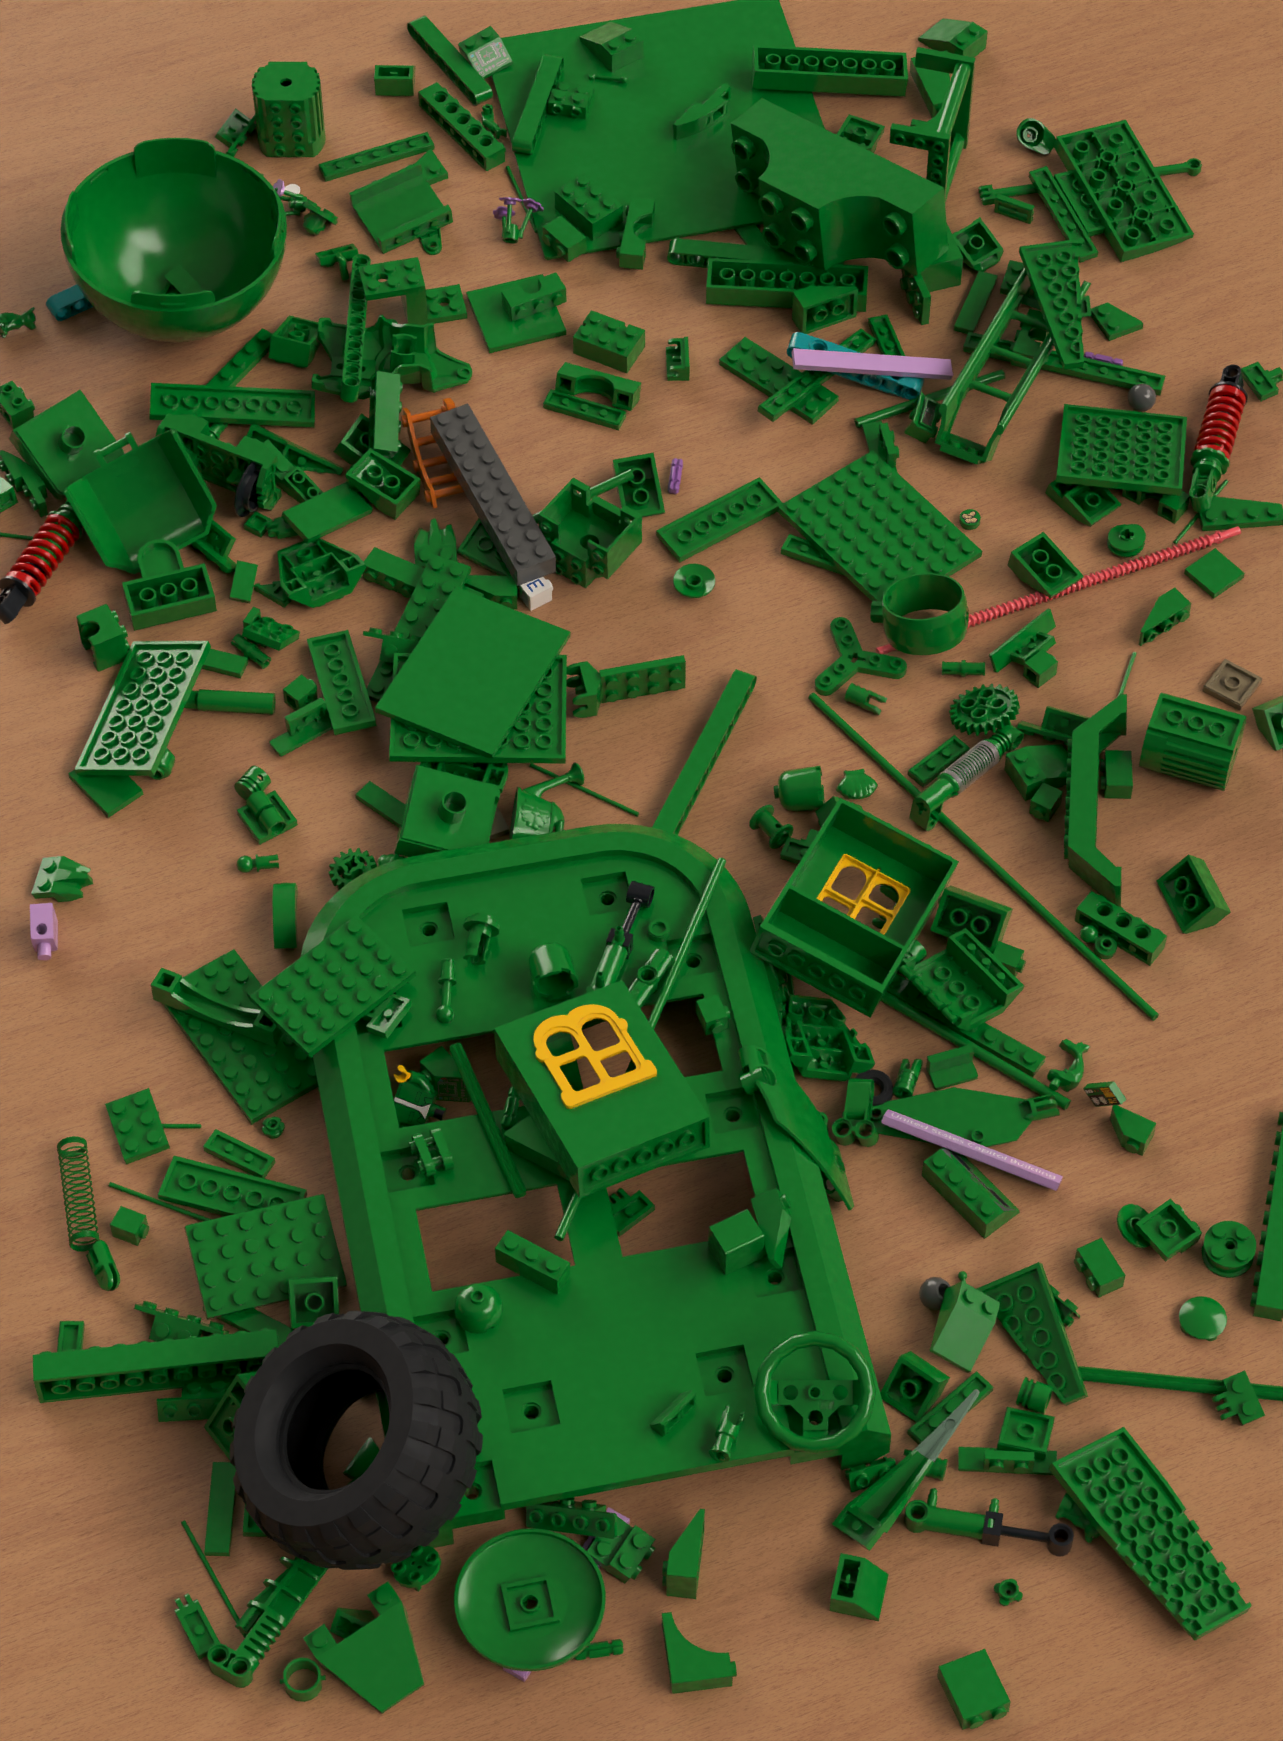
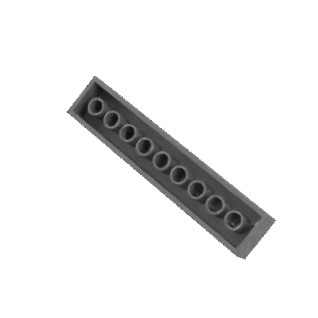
M469 404L430 417L432 436L516 585L519 586L556 572L555 554Z

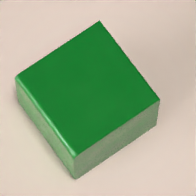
M746 1209L708 1227V1248L726 1276L764 1258V1234L749 1210Z

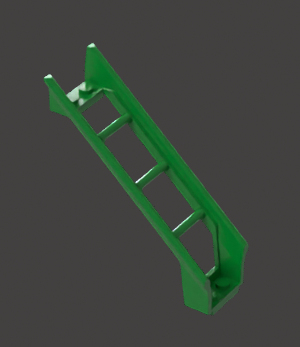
M1025 267L939 407V412L942 416L935 443L941 445L940 451L977 465L992 461L1001 435L1054 348L1050 333L1047 334L1033 359L996 346L1012 319L1049 332L1044 321L1017 312L1021 303L1040 310L1035 294L1033 293V296L1029 295L1031 283ZM1084 281L1080 287L1081 301L1091 285L1090 282ZM991 354H996L1028 367L1012 394L975 381ZM970 388L1007 402L997 428L986 446L951 433L961 403Z

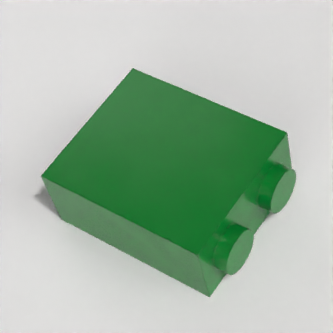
M985 1649L938 1666L937 1678L962 1730L969 1727L970 1729L980 1727L984 1721L992 1718L998 1720L1007 1715L1011 1701Z

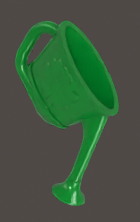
M574 762L570 770L564 775L523 790L517 786L509 840L564 830L565 819L562 810L555 802L547 801L541 798V795L545 791L566 782H575L578 785H583L585 780L584 773L578 763Z

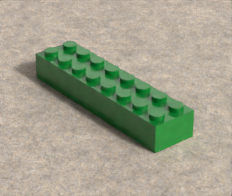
M754 45L751 62L753 89L904 97L906 95L908 84L906 53Z
M709 258L706 304L792 308L793 292L811 285L855 286L858 288L857 311L866 312L868 266L836 264L824 271L810 263Z

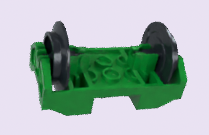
M168 413L157 427L155 436L175 428L203 479L236 493L234 509L237 516L245 517L249 513L255 512L259 507L272 510L282 497L281 489L276 488L275 471L278 463L277 455L272 454L263 442L244 436L237 447L230 443H225L210 436L209 422L191 414L172 415Z

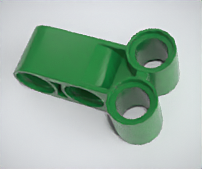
M849 1079L844 1117L835 1120L832 1124V1132L840 1145H850L855 1139H858L860 1144L865 1147H872L878 1142L879 1134L875 1125L871 1122L874 1098L873 1079ZM849 1129L847 1134L839 1135L841 1130ZM864 1131H872L870 1135L865 1137L862 1136V1133Z

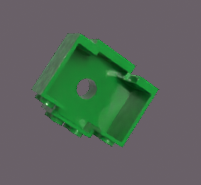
M572 478L538 514L539 528L556 556L555 573L570 579L574 584L587 588L595 578L604 577L609 579L642 543V515L627 506L620 509L596 495L591 499L590 486L575 478Z

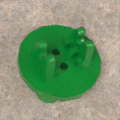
M419 1545L415 1547L410 1557L391 1565L395 1580L401 1586L414 1588L419 1592L422 1588L421 1586L431 1581L439 1572L441 1566L440 1555L430 1546L424 1547Z

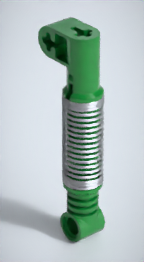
M1004 724L1003 730L997 728L995 734L977 743L972 749L941 772L932 785L914 798L909 819L926 831L932 830L939 821L943 803L966 790L973 782L1000 761L1001 756L1009 749L1011 751L1015 750L1022 742L1024 733L1012 724Z

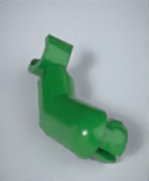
M483 105V111L481 112L483 126L492 133H495L496 139H500V135L507 137V130L499 128V125L494 122L492 105Z

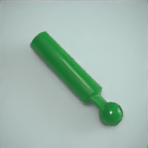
M199 689V691H191L184 708L198 709V711L274 715L276 696L275 693Z

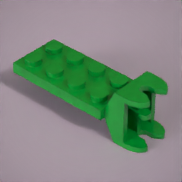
M684 655L599 670V672L588 661L567 666V675H577L567 679V687L575 688V693L578 695L573 698L572 702L579 706L585 705L575 709L573 715L578 718L597 716L601 703L637 698L650 694L655 695L661 692L677 691L685 688L686 661Z

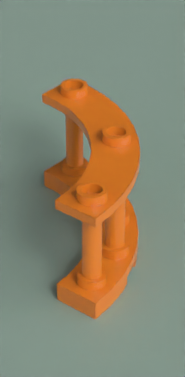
M451 398L443 399L444 406H441V409L411 415L406 407L403 408L404 415H401L402 425L404 428L407 427L415 459L412 460L414 471L419 472L425 490L426 503L430 502L433 509L437 508V498L463 493L464 491L461 485L434 490L433 486L457 481L454 473L428 478L425 468L448 462L444 455L422 460L419 446L436 443L432 435L416 439L413 423L430 420L432 416L454 409L455 403Z

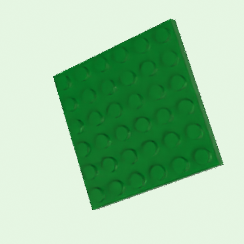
M1064 404L1056 482L1087 487L1096 486L1106 489L1115 488L1126 491H1143L1181 496L1187 417Z

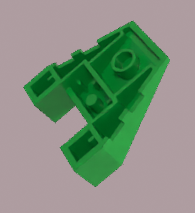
M389 1581L367 1595L380 1616L338 1644L325 1624L303 1637L322 1668L330 1672L345 1686L352 1689L380 1713H384L425 1685L406 1608Z

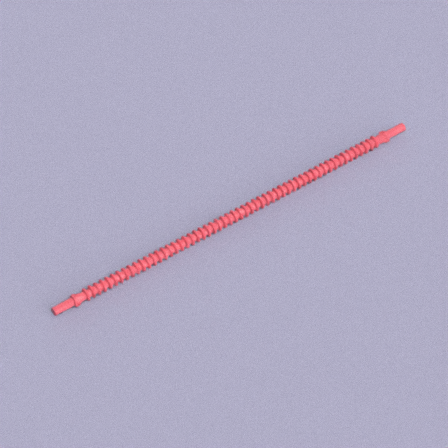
M1237 526L1222 532L1216 531L1210 536L1206 534L1204 538L1200 536L1199 540L1195 538L1193 541L1189 540L1188 543L1178 544L1177 547L1173 545L1172 549L1169 547L1166 548V551L1162 549L1161 553L1156 551L1155 554L1151 553L1150 556L1139 557V560L1137 558L1134 561L1129 560L1128 564L1123 562V565L1112 566V569L1109 567L1106 571L1102 569L1101 573L1096 571L1095 575L1093 573L1090 576L1085 575L1084 578L1058 593L1054 598L1057 599L1058 595L1063 597L1064 593L1066 595L1069 592L1074 593L1075 590L1080 591L1081 588L1085 589L1086 586L1091 587L1092 584L1095 586L1097 582L1099 584L1102 581L1107 582L1108 578L1113 580V577L1124 576V573L1128 575L1130 571L1134 573L1135 569L1140 571L1141 567L1145 569L1146 566L1157 565V562L1161 564L1163 560L1167 562L1168 558L1172 560L1173 557L1184 556V553L1195 552V549L1198 551L1201 548L1205 549L1206 545L1210 547L1213 543H1222L1225 539L1241 534V530ZM1035 592V595L1031 593L1029 597L1025 595L1024 599L1019 597L1018 601L1013 599V602L1008 601L1007 604L996 605V608L993 606L990 610L986 608L985 612L980 610L979 614L977 612L973 616L969 614L968 628L970 625L974 627L975 623L980 625L981 621L985 623L986 620L997 619V616L1008 615L1009 612L1013 614L1014 610L1018 612L1020 608L1024 610L1025 606L1030 608L1031 604L1035 606L1036 603L1047 602V599L1052 600L1053 597L1049 598L1041 592ZM890 644L876 648L878 654H887L897 650Z

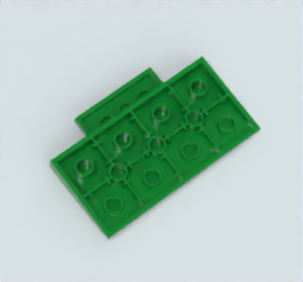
M1126 120L1056 137L1054 149L1067 172L1055 174L1054 179L1089 237L1104 233L1120 262L1139 258L1193 238V231Z

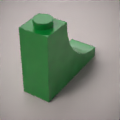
M672 1612L662 1613V1630L672 1694L731 1687L733 1677L737 1676L735 1661L730 1662L729 1652H710L695 1646L680 1633L674 1622Z

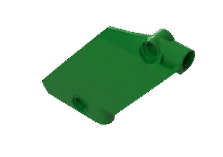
M755 1045L742 1047L738 1051L742 1071L745 1074L740 1075V1080L746 1093L751 1094L760 1090L774 1121L787 1131L819 1166L826 1194L836 1202L843 1201L848 1211L852 1210L854 1202L840 1149L829 1138L825 1121L812 1101L785 1068L766 1050Z

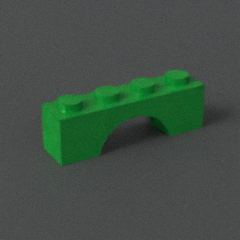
M632 196L630 204L626 205L625 216L627 218H623L622 224L624 233L620 232L619 237L621 247H617L616 259H619V267L643 270L646 258V241L638 238L636 234L642 229L652 227L655 215V199Z
M565 362L557 372L555 391L573 396L585 392L601 394L611 401L613 407L632 411L639 402L641 383Z

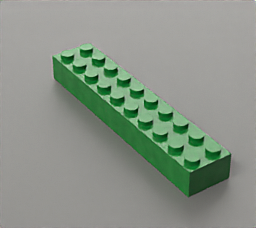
M264 1328L254 1332L237 1331L234 1334L225 1335L216 1333L206 1337L189 1336L186 1339H164L158 1342L141 1341L137 1344H115L111 1347L93 1346L88 1349H67L63 1352L54 1353L45 1351L33 1355V1381L40 1403L180 1389L183 1384L192 1382L213 1383L215 1381L232 1383L237 1374L258 1371L263 1364L262 1360L274 1347H279L277 1329Z

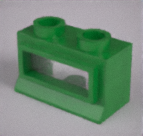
M921 392L912 402L911 406L914 409L909 415V419L912 422L904 430V433L923 443H926L931 437L934 438L939 429L936 423L940 421L942 416L939 412L941 404L926 397Z

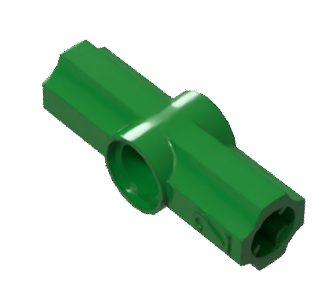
M663 948L655 949L647 963L638 969L637 977L628 989L640 1008H642L648 997L657 991L659 981L673 962V956Z

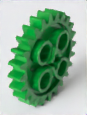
M982 684L980 689L974 686L973 691L965 690L966 695L959 694V699L953 700L954 704L950 705L951 710L949 711L952 725L955 726L956 730L960 729L961 733L967 731L968 735L975 732L976 736H978L980 732H984L985 735L990 730L996 733V728L1003 730L1004 724L1011 725L1010 720H1016L1015 715L1019 714L1018 709H1020L1017 694H1014V690H1009L1008 686L1002 688L1001 684L996 687L990 684L989 687H985Z

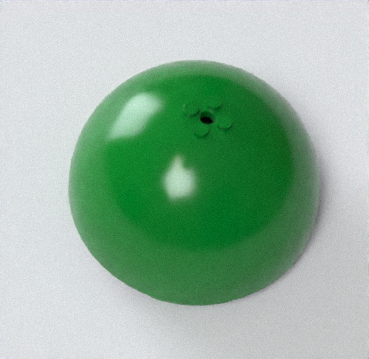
M160 138L138 143L134 147L133 152L119 156L89 174L69 195L62 215L60 230L65 259L72 277L85 298L100 314L118 327L134 335L155 341L178 343L197 341L222 333L241 322L255 310L271 289L281 268L286 248L287 221L279 195L267 179L253 167L233 156L215 151V147L204 140ZM180 264L205 291L179 294L165 279L164 275Z

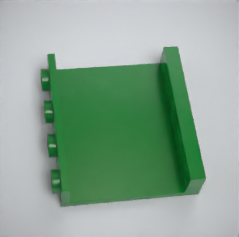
M420 162L408 165L406 168L393 172L384 178L375 180L349 193L351 206L383 254L453 222L451 208L449 205L443 206L423 176Z

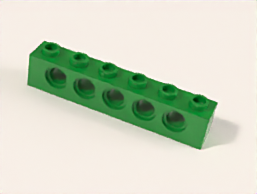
M436 82L418 92L419 106L486 172L505 162L506 149L503 143L498 142L493 134L482 126L479 120H476L467 109L460 105L456 98H453L448 93L446 88Z

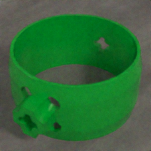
M921 573L897 580L886 589L882 601H872L870 619L873 623H883V629L889 644L898 651L911 655H933L954 648L965 638L969 622V608L967 607L964 590L955 579L941 574ZM926 609L947 611L943 615L927 619L902 617L908 613Z

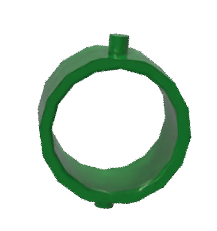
M298 1658L288 1663L283 1672L284 1679H280V1684H284L286 1693L290 1698L306 1702L318 1696L322 1689V1680H326V1675H321L320 1667L315 1661L309 1658ZM309 1669L318 1676L317 1681L311 1688L306 1690L292 1688L288 1684V1680L297 1670Z

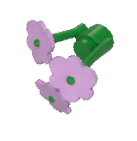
M278 179L273 188L281 200L289 202L288 206L293 210L285 212L286 216H300V212L306 211L301 205L303 202H306L307 197L285 190L284 181Z

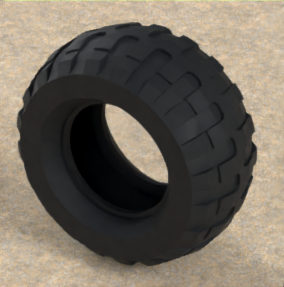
M348 1311L346 1314L331 1313L318 1317L310 1327L304 1325L298 1327L288 1334L284 1343L278 1348L274 1347L262 1360V1366L254 1377L251 1376L243 1391L245 1395L240 1408L236 1410L232 1428L235 1429L234 1440L230 1444V1463L236 1469L233 1478L235 1489L238 1495L242 1497L249 1515L268 1538L275 1541L285 1552L315 1566L340 1568L342 1570H363L379 1568L381 1564H395L411 1556L415 1547L419 1545L426 1547L439 1535V1529L447 1520L452 1521L462 1506L460 1501L466 1489L471 1488L477 1473V1470L474 1469L476 1456L482 1451L483 1434L478 1431L477 1427L482 1414L479 1401L475 1398L472 1391L473 1385L457 1358L448 1351L440 1339L402 1317L389 1316L380 1312ZM384 1391L389 1406V1426L379 1453L369 1468L358 1479L344 1487L329 1490L324 1475V1454L336 1424L354 1402L368 1394Z

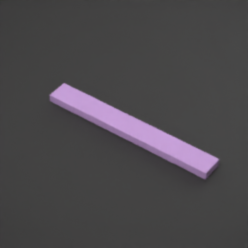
M795 348L792 350L793 369L951 380L953 377L951 359Z

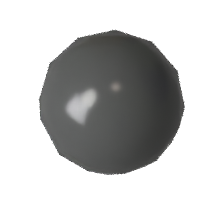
M1144 383L1134 385L1128 393V403L1134 410L1145 412L1156 403V393L1150 385Z
M930 1277L920 1287L919 1296L921 1302L930 1310H940L945 1289L951 1286L941 1277Z

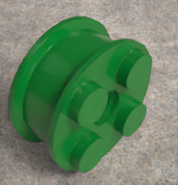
M1235 1221L1218 1222L1210 1227L1205 1234L1201 1252L1203 1262L1211 1272L1225 1278L1241 1276L1253 1264L1256 1240L1253 1233L1241 1223Z

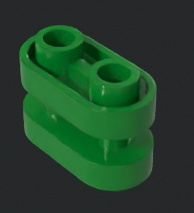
M439 1127L429 1130V1138L424 1139L422 1134L418 1133L412 1135V1141L408 1142L412 1155L417 1154L419 1159L416 1163L420 1174L425 1173L426 1177L435 1175V1167L442 1165L444 1171L454 1168L451 1153ZM432 1146H434L437 1156L433 1158L428 1150Z

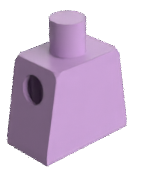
M53 903L30 904L31 942L39 960L51 959V951L58 949V919Z

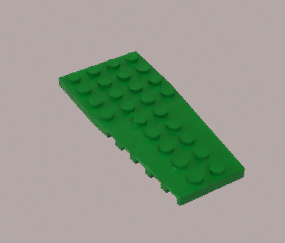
M1125 1427L1051 1463L1049 1470L1093 1527L1193 1640L1205 1636L1248 1612L1251 1608V1603L1246 1604L1238 1593L1240 1591L1236 1582L1232 1583L1225 1574L1227 1568L1223 1562L1218 1563L1211 1553L1213 1548L1208 1541L1204 1542L1198 1534L1199 1527L1195 1521H1189L1185 1515L1186 1508L1174 1490Z

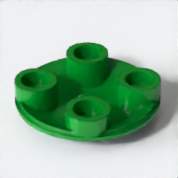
M1203 1296L1194 1297L1187 1300L1180 1309V1328L1183 1333L1189 1334L1194 1338L1214 1341L1224 1331L1227 1324V1315L1222 1305L1216 1300Z

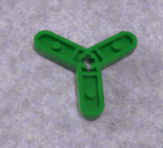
M837 617L831 621L830 633L840 658L815 679V691L822 696L833 694L857 672L891 679H900L905 676L907 671L905 660L899 657L863 651L853 626L847 618ZM853 658H857L855 663L851 662Z

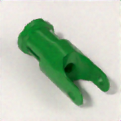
M727 1404L724 1408L715 1432L716 1440L714 1446L709 1450L712 1458L724 1462L729 1461L731 1458L730 1450L732 1444L737 1440L745 1415L743 1411L736 1425L732 1424L728 1420L730 1404Z

